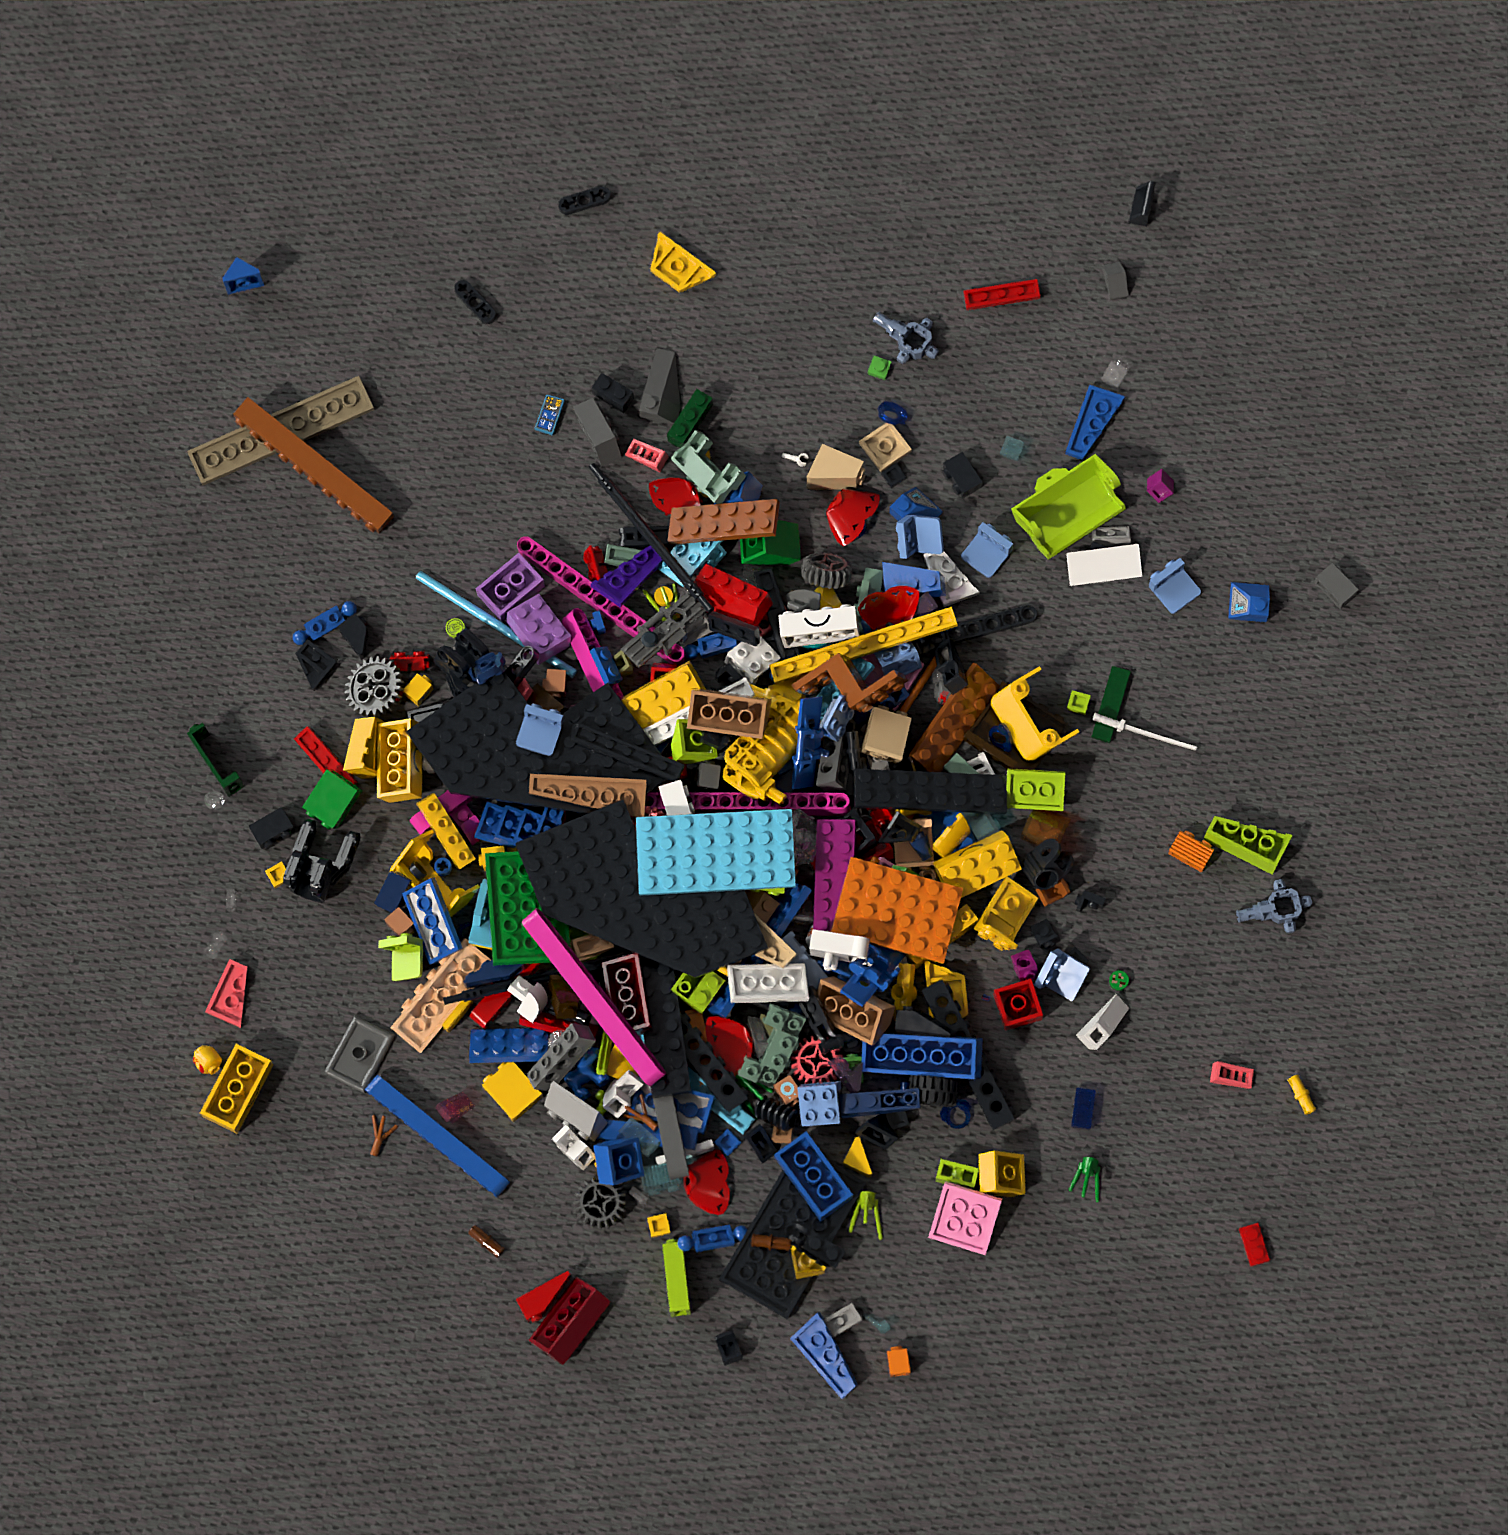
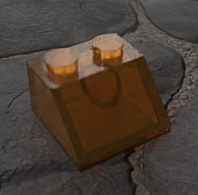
M1033 809L1022 831L1021 839L1036 846L1047 839H1055L1061 844L1071 819L1051 810Z

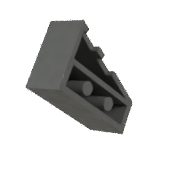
M591 398L574 406L575 416L586 438L591 443L593 452H596L601 467L622 458L616 441L619 440L615 429H610L611 423L608 417L602 415L604 411L601 404H596L595 400Z

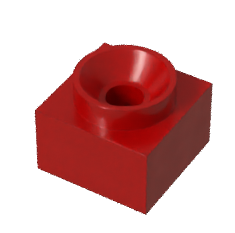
M1032 979L994 989L993 995L1005 1031L1042 1020L1043 1013ZM1021 1002L1023 1007L1016 1008L1013 1003Z

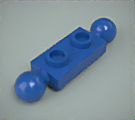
M347 601L342 605L341 610L336 605L304 624L305 631L298 630L293 634L294 643L303 645L308 637H311L314 641L335 629L345 621V615L352 616L356 613V604Z
M716 633L697 639L698 646L694 644L686 645L684 652L685 657L688 659L696 658L698 653L701 654L702 658H707L732 650L738 645V640Z
M730 1225L696 1230L691 1233L692 1238L687 1235L681 1236L678 1239L677 1245L683 1251H689L692 1246H695L696 1252L733 1246L735 1244L734 1239L741 1241L748 1229L745 1226H737L732 1231Z

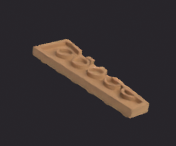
M530 774L529 794L601 809L624 800L630 816L645 817L646 780Z

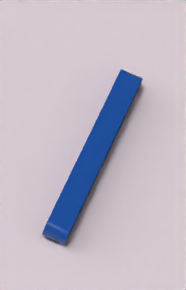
M376 1075L364 1089L381 1105L386 1106L397 1118H401L412 1130L417 1131L423 1139L433 1144V1147L443 1155L449 1157V1160L458 1167H461L470 1177L476 1179L480 1185L491 1191L495 1197L498 1198L510 1183L503 1175L380 1076Z

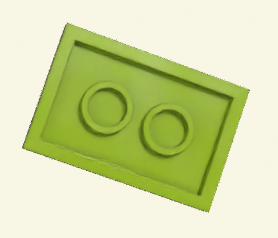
M1007 769V808L1063 811L1065 772Z

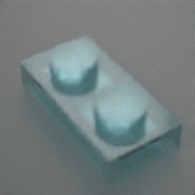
M632 1117L618 1131L624 1138L639 1137L640 1150L647 1157L661 1144L655 1136Z

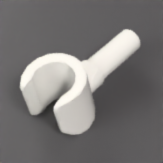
M804 453L799 456L782 454V458L796 461L802 467L807 463L801 462L800 458H809Z

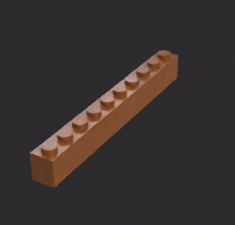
M249 397L233 413L237 425L241 428H248L250 430L249 434L256 440L259 438L265 442L263 445L267 449L278 452V457L285 463L289 461L294 465L292 468L300 475L304 473L312 485H319L322 488L321 491L327 497H334L337 500L336 503L342 509H349L351 516L358 521L360 519L366 523L365 527L374 533L376 531L380 533L394 517L393 512Z

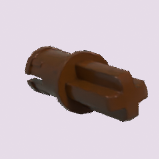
M474 1225L469 1230V1235L496 1258L505 1250L504 1247L492 1239V1235H487L477 1225Z
M753 1234L751 1246L769 1248V1250L772 1248L790 1250L791 1239L773 1237V1234L770 1236Z

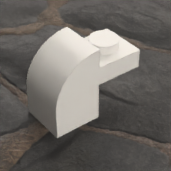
M518 976L507 989V991L522 1001L517 1012L533 1023L547 1004V994L542 985L537 982L533 986L521 976Z
M630 1070L618 1080L615 1078L604 1094L603 1108L619 1118L626 1111L624 1107L631 1106L630 1097L643 1086V1080Z
M565 1125L552 1138L558 1145L557 1147L580 1169L584 1170L594 1160L592 1150L568 1126Z

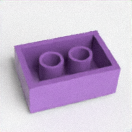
M518 553L476 588L478 597L503 622L507 619V612L532 598L545 587L543 578Z
M540 594L535 595L507 612L506 623L522 644L538 650V665L570 647L571 635Z

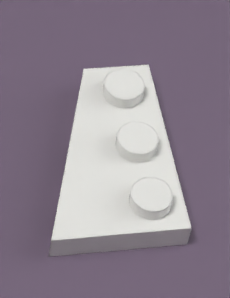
M945 552L942 554H923L928 570L939 571L945 577L946 596H940L944 607L979 595L976 587L968 581V578L961 573Z

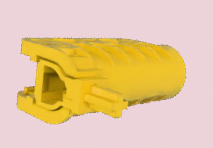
M785 699L775 700L770 707L769 718L772 719L767 723L763 739L739 736L725 751L724 760L727 765L723 769V779L750 798L758 799L760 797L764 801L769 797L778 804L784 803L787 795L775 788V780L772 778L796 754L798 734L796 733L795 726L798 725L800 701L793 705ZM784 706V709H780V710L777 712V708H778V707ZM742 742H748L744 747L740 746ZM735 770V776H728V772L732 773Z

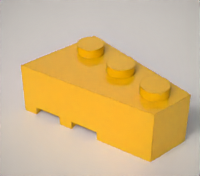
M377 717L355 719L343 768L344 771L362 779L377 778L378 723H385V721Z

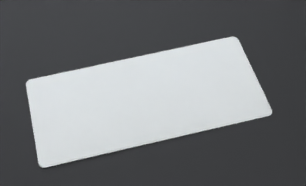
M1138 544L1066 554L1070 586L1142 577Z

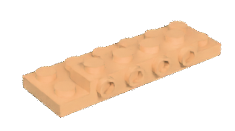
M463 938L460 942L462 950L440 960V966L436 970L433 968L427 974L426 978L428 980L424 985L422 983L419 984L414 990L416 995L412 1000L408 998L403 1003L402 1014L390 1027L419 1053L430 1043L442 1028L444 1021L461 1002L444 1005L443 997L468 990L463 982L465 977L470 972L479 970L482 963L486 960L491 961L477 947L468 943L466 938Z

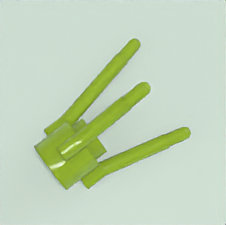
M673 583L674 602L678 601L676 584ZM661 587V592L667 606L665 608L667 609L672 605H670L664 587ZM643 590V593L645 594L647 599L658 612V605L649 595L647 590ZM676 613L673 616V620L679 621L681 614ZM663 617L661 620L664 622L667 619Z
M862 1191L860 1192V1198L856 1200L849 1233L853 1231L860 1206L861 1209H864V1224L868 1220V1210H872L874 1207L879 1239L882 1240L878 1199H875L874 1192Z

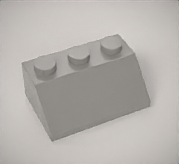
M553 1081L551 1083L544 1104L548 1110L547 1114L555 1120L560 1118L563 1120L562 1124L568 1126L571 1130L574 1128L579 1131L577 1134L587 1141L589 1138L594 1142L608 1122L599 1111Z

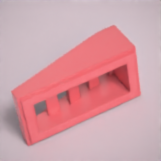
M633 439L625 453L627 457L658 472H661L669 458L665 451ZM637 446H640V449L637 452V454H633ZM644 449H646L647 451H646V453L644 454L643 458L640 457V456L642 455ZM651 453H654L653 456H652V458H651L650 461H649L648 458H649L650 454H651Z
M1217 1061L1213 1063L1210 1082L1251 1089L1254 1069ZM1227 1070H1230L1229 1079L1226 1078ZM1235 1071H1238L1237 1081L1234 1080ZM1243 1072L1246 1073L1245 1082H1242Z

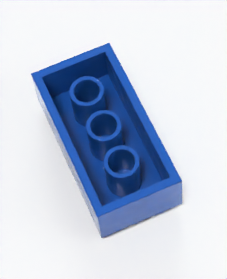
M807 1132L774 1154L778 1164L820 1221L853 1199V1194Z

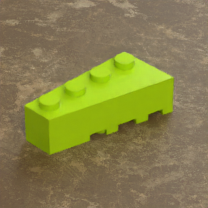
M1214 816L1203 840L1273 875L1292 835L1287 833L1280 834L1274 830H1264L1254 825L1248 826L1237 821Z

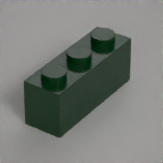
M696 389L667 433L668 442L681 448L689 440L693 432L699 428L712 408L713 398Z

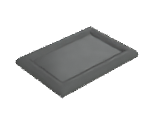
M354 1015L324 1074L365 1094L366 1091L364 1089L372 1081L395 1035Z

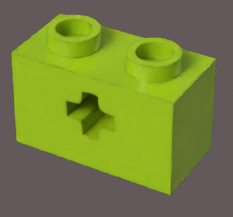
M941 1159L936 1182L944 1184L946 1181L974 1190L979 1168Z

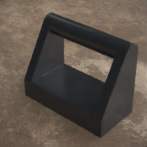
M1149 181L1136 187L1129 223L1147 227L1156 185L1155 182Z
M855 809L848 812L841 819L856 820V830L864 840L856 849L855 858L862 856L877 846L875 836Z

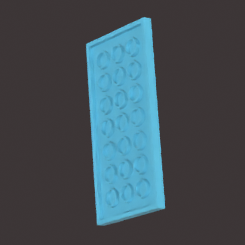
M792 809L636 817L639 895L796 887Z

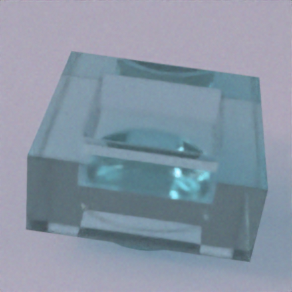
M1006 436L1000 455L1018 461L1024 442Z

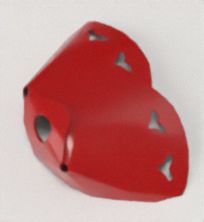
M665 478L649 483V493L653 503L666 516L671 514L672 508L703 505V500L697 489L687 479ZM658 499H664V505Z
M842 489L837 493L830 503L826 515L830 529L839 544L845 546L855 540L864 528L865 519L872 516L879 505V494ZM858 524V526L855 527V531H854V528H853L852 525ZM844 535H849L848 538H845V540H843Z
M895 586L886 592L872 593L860 603L858 612L861 618L874 630H876L875 628L878 630L886 628L888 622L895 625L902 623V620L904 622L911 620L914 617L919 602V591L909 586Z
M718 1016L708 1017L705 1031L707 1041L714 1049L713 1054L716 1058L720 1056L724 1059L726 1071H731L736 1076L738 1069L741 1070L745 1055L751 1058L755 1055L751 1031L746 1024ZM713 1020L716 1024L711 1028ZM712 1034L718 1036L716 1038V1042L714 1041V1037L712 1036Z
M713 1150L688 1165L690 1176L687 1177H689L690 1183L686 1185L687 1177H683V1186L687 1196L690 1195L688 1198L694 1205L710 1214L722 1215L727 1209L730 1198V1190L726 1182L729 1169L724 1154L720 1150ZM721 1165H722V1168H721L722 1173L720 1172V1170H718V1168H719ZM721 1189H723V1192H722V1193H723L724 1196H722L721 1194H719V1192L721 1191ZM722 1204V1206L720 1207V1211H718V1208L716 1206Z

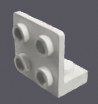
M760 636V643L756 647L744 642L739 643L728 652L724 662L727 665L730 663L743 678H747L749 684L755 685L758 677L770 668V664L778 662L780 656Z

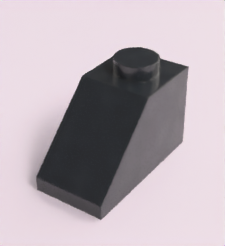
M355 613L338 625L337 628L362 660L365 657L368 623L362 616L359 618Z

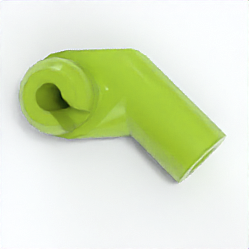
M598 1090L595 1097L600 1101L596 1110L603 1116L607 1111L603 1108L605 1092Z

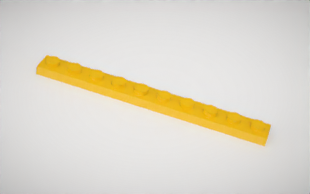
M952 607L779 661L769 666L774 682L778 684L808 674L837 653L853 660L957 627L958 624Z

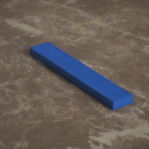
M606 1120L608 1122L597 1137L599 1140L607 1141L639 1137V1143L642 1145L663 1147L659 1128L654 1132L646 1124ZM680 1128L684 1149L695 1151L698 1130Z

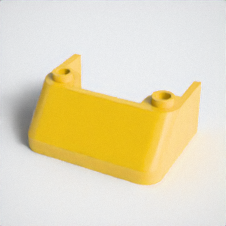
M1040 666L1003 688L991 699V707L1020 755L1026 761L1038 759L1079 733V730L1076 729L1063 738L1053 729H1046L1040 733L1020 701L1029 693L1030 688L1027 680L1042 670Z
M432 829L411 839L390 868V871H399L412 880L407 890L430 878H435L450 917H452L468 904L480 887L476 885L466 891L463 888H456L451 891L429 864L433 859V852L427 845V842L434 834ZM413 861L419 863L427 872V876L422 880L416 878L409 870V865Z

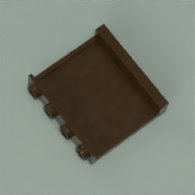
M1002 681L1001 686L996 693H998L1011 683L1007 682L1006 684ZM1030 695L1020 700L1040 733L1046 729H1053L1060 736L1066 726L1062 716L1050 713L1045 705L1032 701L1033 698ZM991 700L971 729L967 730L963 737V741L980 752H984L986 756L1006 769L1036 770L1046 756L1044 754L1034 761H1026L1022 758L991 707Z

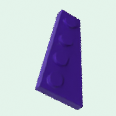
M650 545L634 555L628 562L620 564L617 569L607 572L598 581H593L591 588L621 608L663 563V560Z

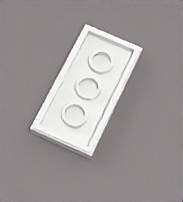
M805 963L788 964L784 969L774 964L727 966L731 1003L809 1000Z

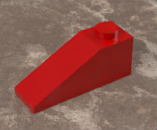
M569 1271L516 1299L528 1322L532 1321L535 1323L543 1318L542 1315L546 1313L570 1279Z

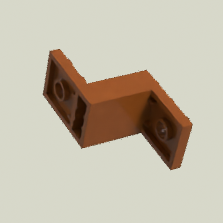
M837 653L793 683L792 687L798 693L811 696L823 684L828 685L834 681L840 693L846 697L845 701L848 702V706L860 713H865L873 708L872 705L876 702L886 700L891 692L902 689L905 686L904 683L908 680L904 674L892 670L867 687L851 659Z

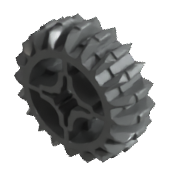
M825 552L810 554L805 557L801 566L804 580L809 582V584H814L816 587L838 589V587L842 588L844 585H848L852 578V564L844 557H839L838 554L833 555Z
M592 1177V1184L589 1185L588 1181L585 1180L586 1188L578 1187L582 1194L575 1193V1197L580 1200H574L573 1203L580 1206L574 1210L577 1213L581 1212L578 1215L579 1219L586 1217L583 1221L584 1225L591 1221L590 1228L593 1229L595 1223H598V1229L601 1230L602 1224L605 1223V1227L608 1229L609 1221L616 1225L617 1223L614 1218L622 1219L619 1212L625 1213L626 1210L621 1206L627 1205V1201L621 1199L625 1198L626 1194L620 1193L623 1190L621 1186L615 1189L617 1184H599ZM599 1188L609 1189L614 1195L604 1196L600 1193ZM593 1190L594 1198L588 1204H584L585 1197ZM597 1194H599V1197L602 1199V1201L605 1200L602 1206L603 1211L601 1210V1207L595 1205L596 1203H598ZM616 1201L615 1209L607 1216V1206ZM586 1210H598L602 1218L593 1217Z

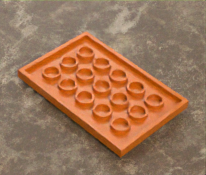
M850 857L831 932L869 938L870 944L943 964L963 888Z

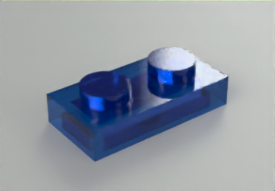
M1076 1087L1071 1127L1091 1130L1096 1090Z

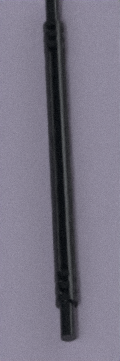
M592 463L589 469L596 476L598 483L606 493L609 494L680 580L686 590L694 597L695 601H699L708 613L713 612L714 607L705 598V593L687 574L609 477L604 475L595 463Z
M623 951L584 961L582 964L588 971L603 968V962L631 955L632 951ZM556 968L523 976L522 978L531 985H535L537 982L549 981L550 975L561 974ZM515 979L476 987L466 991L463 990L459 994L443 997L444 1005L459 1001H472L506 992Z

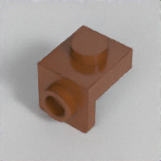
M1062 878L1054 887L1042 891L1036 889V892L1045 907L1066 897L1070 890L1067 882Z

